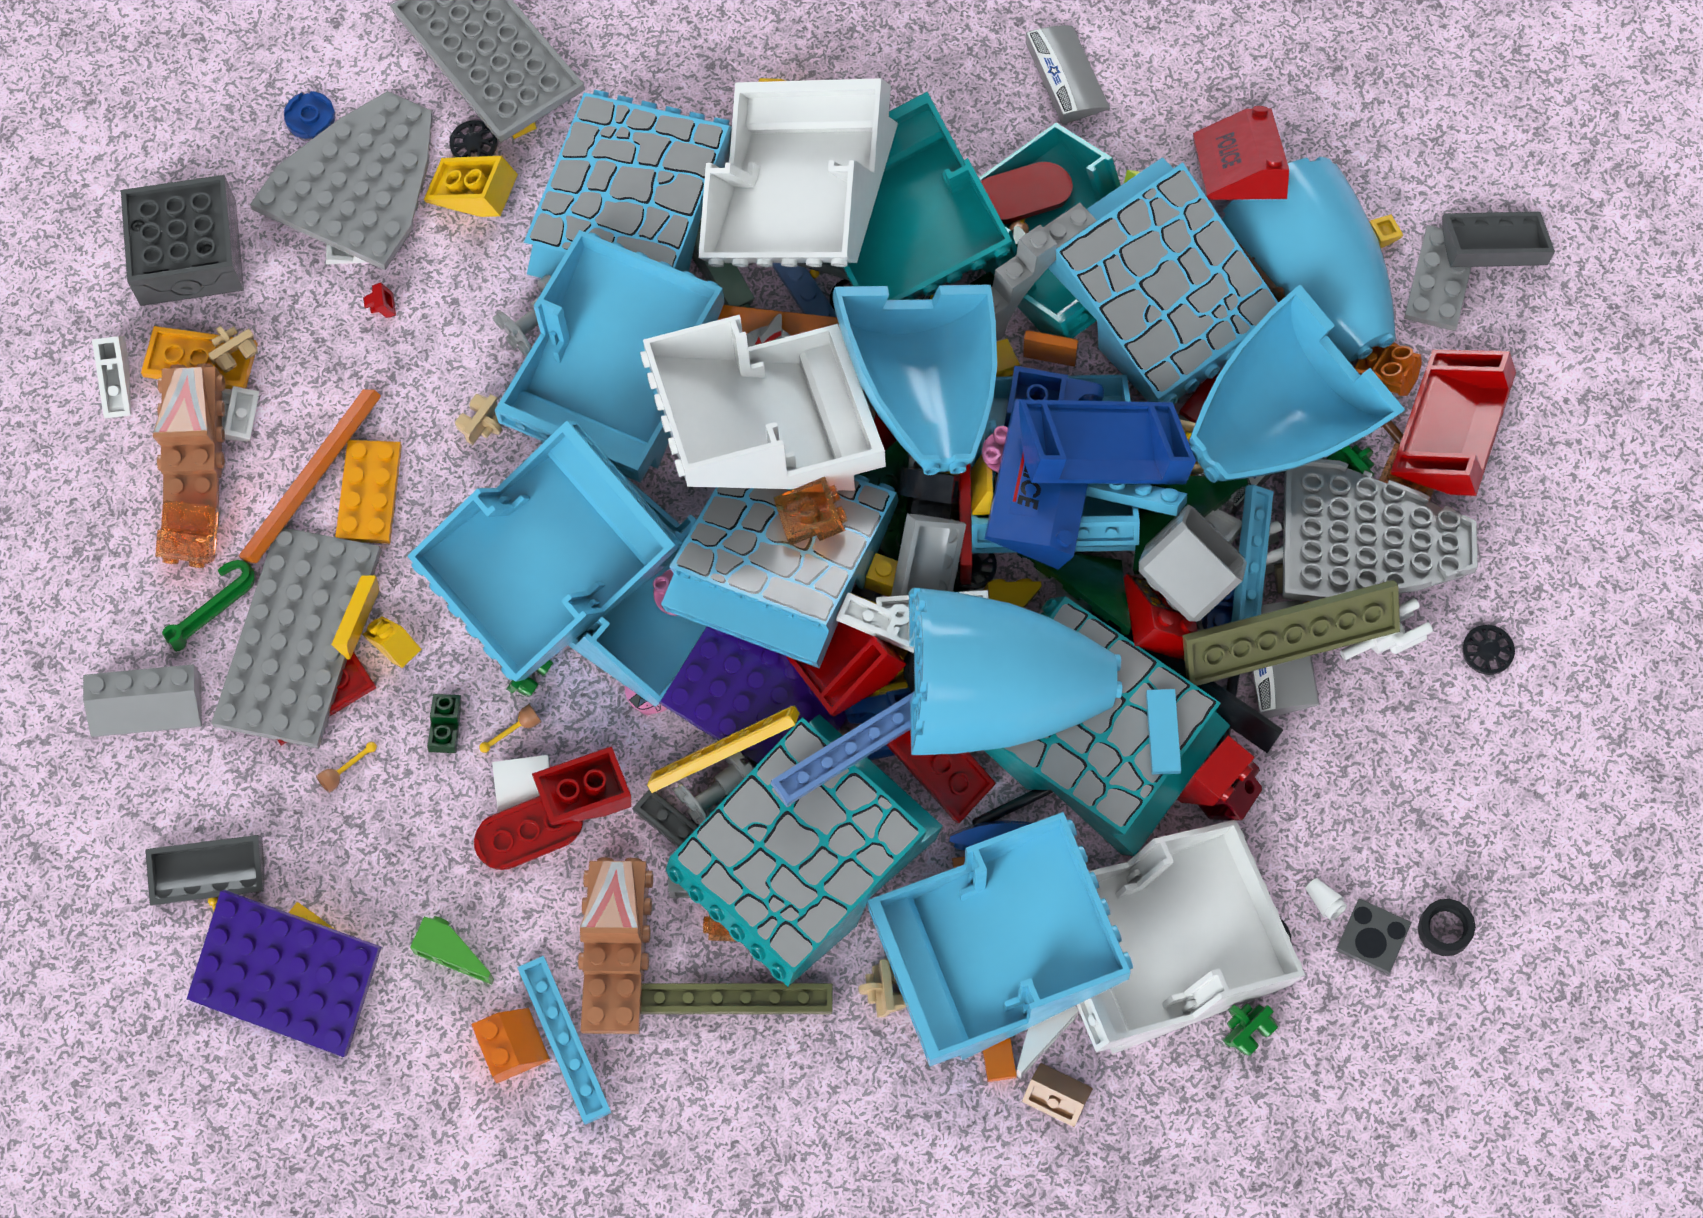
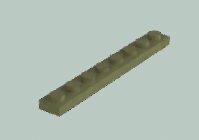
M642 983L641 1014H833V984L792 983L787 987L784 983Z

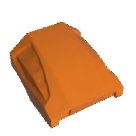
M1395 342L1386 348L1375 346L1372 348L1373 351L1369 356L1359 359L1354 368L1360 375L1371 368L1388 390L1398 393L1399 396L1409 395L1418 380L1422 365L1421 354L1413 353L1411 347L1399 346Z

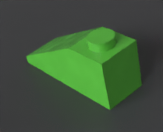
M424 916L410 946L413 953L492 985L494 978L489 970L449 926L450 923L437 916H434L433 919Z

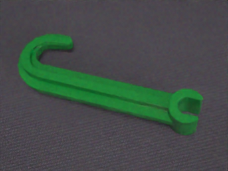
M233 560L224 564L218 569L221 576L234 569L242 570L241 575L178 625H168L163 629L162 635L166 642L171 644L175 652L184 649L190 636L252 588L255 582V572L250 564L242 560Z

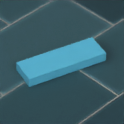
M1175 689L1147 690L1146 704L1151 774H1180L1181 760Z

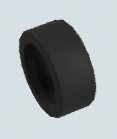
M1450 898L1439 899L1429 904L1422 913L1418 923V934L1423 945L1432 953L1441 956H1454L1464 951L1473 939L1476 929L1474 916L1469 908L1460 901ZM1447 911L1460 918L1464 930L1458 941L1446 944L1433 937L1430 932V921L1435 914Z

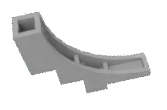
M1078 203L1046 226L1038 225L1019 238L1016 256L995 270L991 289L996 320V341L1005 335L1007 325L1023 297L1037 279L1056 260V249L1097 221L1081 203Z

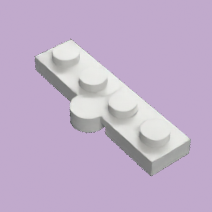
M847 593L836 621L914 653V647L909 646V608L907 606L895 604L889 610L856 595Z

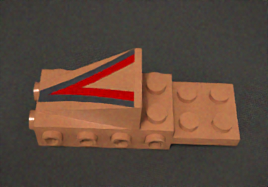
M198 364L197 367L187 368L185 365H171L170 368L162 369V377L158 378V391L160 394L162 393L161 403H158L157 407L158 419L153 431V438L161 446V455H157V468L163 474V528L165 530L219 527V478H221L222 468L225 465L222 452V442L225 441V431L222 426V417L225 416V404L222 401V391L225 390V378L211 364Z
M601 857L597 861H589V870H584L583 875L584 887H588L587 897L582 898V914L584 917L580 926V941L584 942V952H579L578 968L584 973L580 1031L582 1034H640L642 981H644V970L649 969V953H645L646 943H650L651 936L650 925H647V915L652 913V899L648 898L649 888H653V871H649L646 861H642L639 858H626L625 861H614L612 858Z

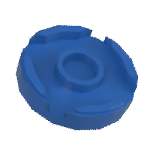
M309 91L310 93L304 95L303 93L297 94L288 101L284 108V120L288 130L293 135L302 139H313L335 122V110L332 102L324 94Z

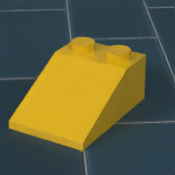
M503 156L441 158L424 201L479 217L501 216L518 174Z

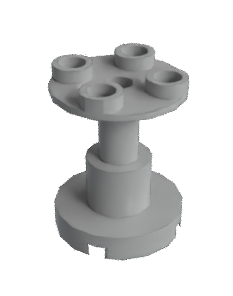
M546 274L538 280L537 284L541 293L551 278L550 275ZM537 299L530 303L531 310L516 322L502 311L497 312L493 316L496 325L501 330L504 329L508 334L505 339L514 350L518 348L524 356H527L532 348L525 334L538 325L534 310V304Z
M741 752L725 758L729 766L714 776L715 783L696 797H693L682 784H679L673 790L682 803L685 802L688 806L687 814L696 825L699 824L700 826L707 818L705 810L722 798L727 797L753 770L749 762L740 761L744 757Z

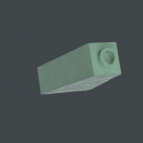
M700 220L692 256L694 263L706 281H713L723 288L724 305L751 308L750 305L755 298L736 266H733L732 263H724V267L708 266V262L698 258L701 232Z

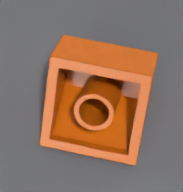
M529 1008L498 1012L471 1024L496 1084L550 1061Z

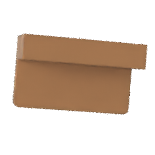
M1040 1063L1030 1080L1022 1102L1075 1128L1093 1088Z

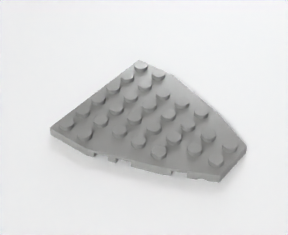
M386 91L338 119L277 165L250 203L251 209L386 270L413 229V218L415 211L418 209V198L420 190L423 189L429 165L432 111Z
M1320 459L1284 471L1283 599L1311 602L1391 580L1398 584L1399 594L1423 590L1476 572L1478 568L1476 520L1466 515L1458 514L1455 509L1447 505L1441 508L1429 501L1430 496L1391 480L1388 483H1384L1371 478L1373 473L1364 471L1361 474L1348 469L1349 464L1342 461Z

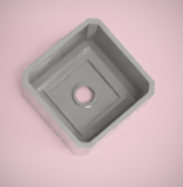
M1187 505L1178 516H1175L1145 545L1139 561V572L1146 578L1147 583L1154 590L1159 591L1166 598V601L1174 610L1179 611L1188 621H1200L1243 581L1247 562L1195 508Z

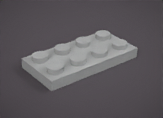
M1430 225L1426 227L1404 319L1456 331L1471 267H1450L1442 228Z

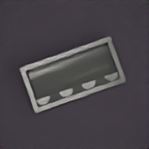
M1541 212L1444 213L1442 216L1444 243L1450 267L1548 265L1555 253Z
M259 835L145 849L150 906L219 897L222 890L238 895L264 891L263 839Z

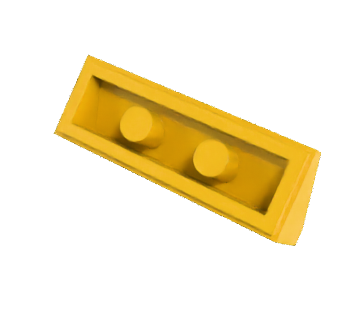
M982 454L971 469L972 515H990L993 500L992 469L986 465Z
M374 575L360 577L331 644L346 659H351L380 591L377 577Z

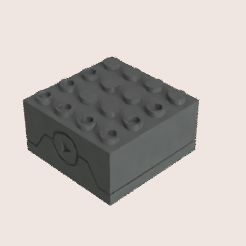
M225 175L120 190L127 282L140 306L244 291L236 200Z

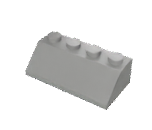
M194 664L83 675V702L91 737L202 727L201 674Z

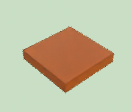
M1026 330L1023 357L1075 367L1078 351L1077 339Z

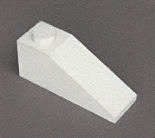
M125 336L92 339L104 419L131 415L130 374Z
M1076 1006L1028 1028L1016 1072L1020 1079L1077 1018L1079 1010Z

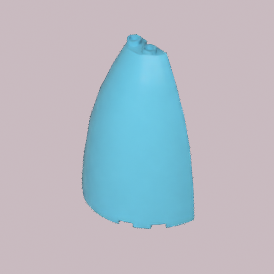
M1318 157L1315 161L1303 158L1288 163L1287 199L1232 200L1223 210L1225 216L1222 220L1234 238L1239 241L1251 257H1255L1256 263L1274 284L1284 289L1285 296L1299 285L1305 289L1335 325L1327 336L1349 362L1358 358L1364 359L1372 353L1373 347L1386 348L1396 340L1394 306L1389 275L1378 238L1357 195L1337 164L1332 163L1329 158Z
M939 285L933 298L928 300H887L889 297L888 286L835 287L833 303L844 344L859 383L879 418L899 444L923 468L924 474L934 475L938 472L949 471L951 474L965 472L966 465L974 460L994 397L997 373V342L991 285Z
M1301 285L1293 289L1272 308L1237 346L1217 376L1202 406L1189 444L1196 462L1204 469L1206 478L1213 483L1217 480L1227 481L1278 473L1323 459L1369 435L1405 410L1371 368L1360 375L1330 340L1327 334L1335 325Z
M912 588L909 592V646L914 647L915 691L910 700L911 755L958 754L1006 748L1042 739L1078 725L1112 708L1115 698H1121L1122 682L1117 681V671H1120L1121 668L1120 654H1114L1085 635L1045 615L1011 603L959 592L926 588Z

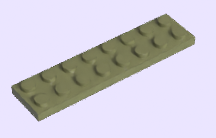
M1391 580L1183 635L1186 679L1198 686L1400 632L1398 584Z

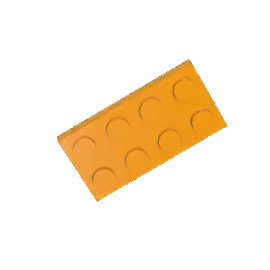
M154 326L141 374L145 378L158 379L162 377V369L170 368L171 365H185L187 368L197 367L198 364L204 363L213 365L208 353L223 345L224 342L215 347L211 340L219 335ZM253 340L257 348L258 344L256 340ZM239 349L236 350L231 356L237 363V366L227 373L217 363L213 365L224 375L225 389L232 390L233 386L246 389L255 355L246 360Z
M349 440L347 442L336 538L361 543L390 544L402 450L401 442Z

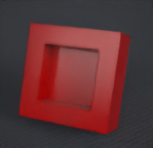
M381 282L372 285V293L363 297L364 308L370 307L371 313L379 312L385 318L396 316L393 292Z

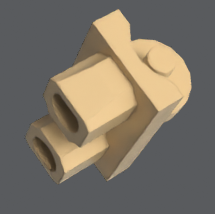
M220 325L216 328L219 336L211 341L215 347L223 342L224 344L208 353L213 365L217 363L227 373L237 366V363L231 356L233 352L239 349L247 360L256 355L258 350L253 341V333L249 328L230 340L232 336L238 333L233 326L225 331Z
M475 394L469 406L476 414L471 418L462 413L455 421L456 428L464 434L466 441L474 445L480 435L488 438L491 432L500 435L503 431L502 427L498 424L495 408L498 405L496 401L498 399L492 394L488 398Z
M881 959L878 965L872 966V974L865 975L866 984L858 987L859 994L867 995L869 1004L876 1003L877 1018L886 1017L890 1013L903 1010L906 1007L901 992L893 993L892 984H897L888 959Z

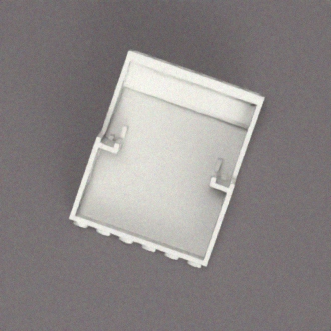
M881 78L735 83L729 163H725V168H719L712 163H706L698 258L708 262V266L724 267V263H732L736 267H748V263H757L756 265L760 267H772L773 263H781L785 267H797V263H806L810 267H822V263H831L832 266L846 267L847 263H857L898 125L896 121L889 117L891 85Z
M740 315L643 340L645 351L640 352L644 368H650L651 372L647 373L651 390L655 388L658 394L654 395L658 411L663 410L664 416H661L665 433L670 432L671 438H668L672 455L677 454L678 460H675L679 477H685L687 487L854 491V475L886 467L884 447L838 324L748 347L746 332H742Z
M1237 820L1154 838L1128 862L1089 871V873L1094 872L1098 880L1099 888L1096 890L1100 899L1105 898L1109 906L1110 915H1108L1111 926L1116 925L1120 932L1122 941L1119 942L1122 952H1128L1133 964V969H1130L1129 980L1077 1004L1096 1053L1110 1049L1112 1054L1227 1011L1232 1005L1240 1006L1289 987L1305 976L1302 964L1297 958L1290 937L1285 931L1278 910L1273 904L1267 890V885L1261 877L1255 858L1249 850L1244 833L1240 829Z

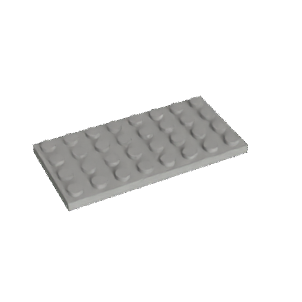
M398 0L390 5L395 16L500 143L585 90L583 82L513 0Z
M285 527L281 530L270 545L211 722L213 727L274 740L280 739L284 742L319 749L330 716V708L337 694V686L340 684L343 675L342 670L347 662V659L331 644L360 577L375 574L382 551L380 546Z

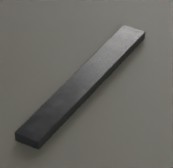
M1092 611V615L1134 643L1132 627L1129 635H1124L1121 632V627L1111 620L1107 622ZM1143 649L1186 679L1184 660ZM1214 681L1197 686L1221 703L1216 712L1230 725L1231 729L1264 752L1268 753L1283 732L1281 727Z

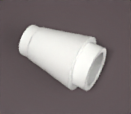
M1315 878L1306 886L1305 890L1324 918L1327 917L1332 921L1339 917L1347 908L1344 897L1318 878Z

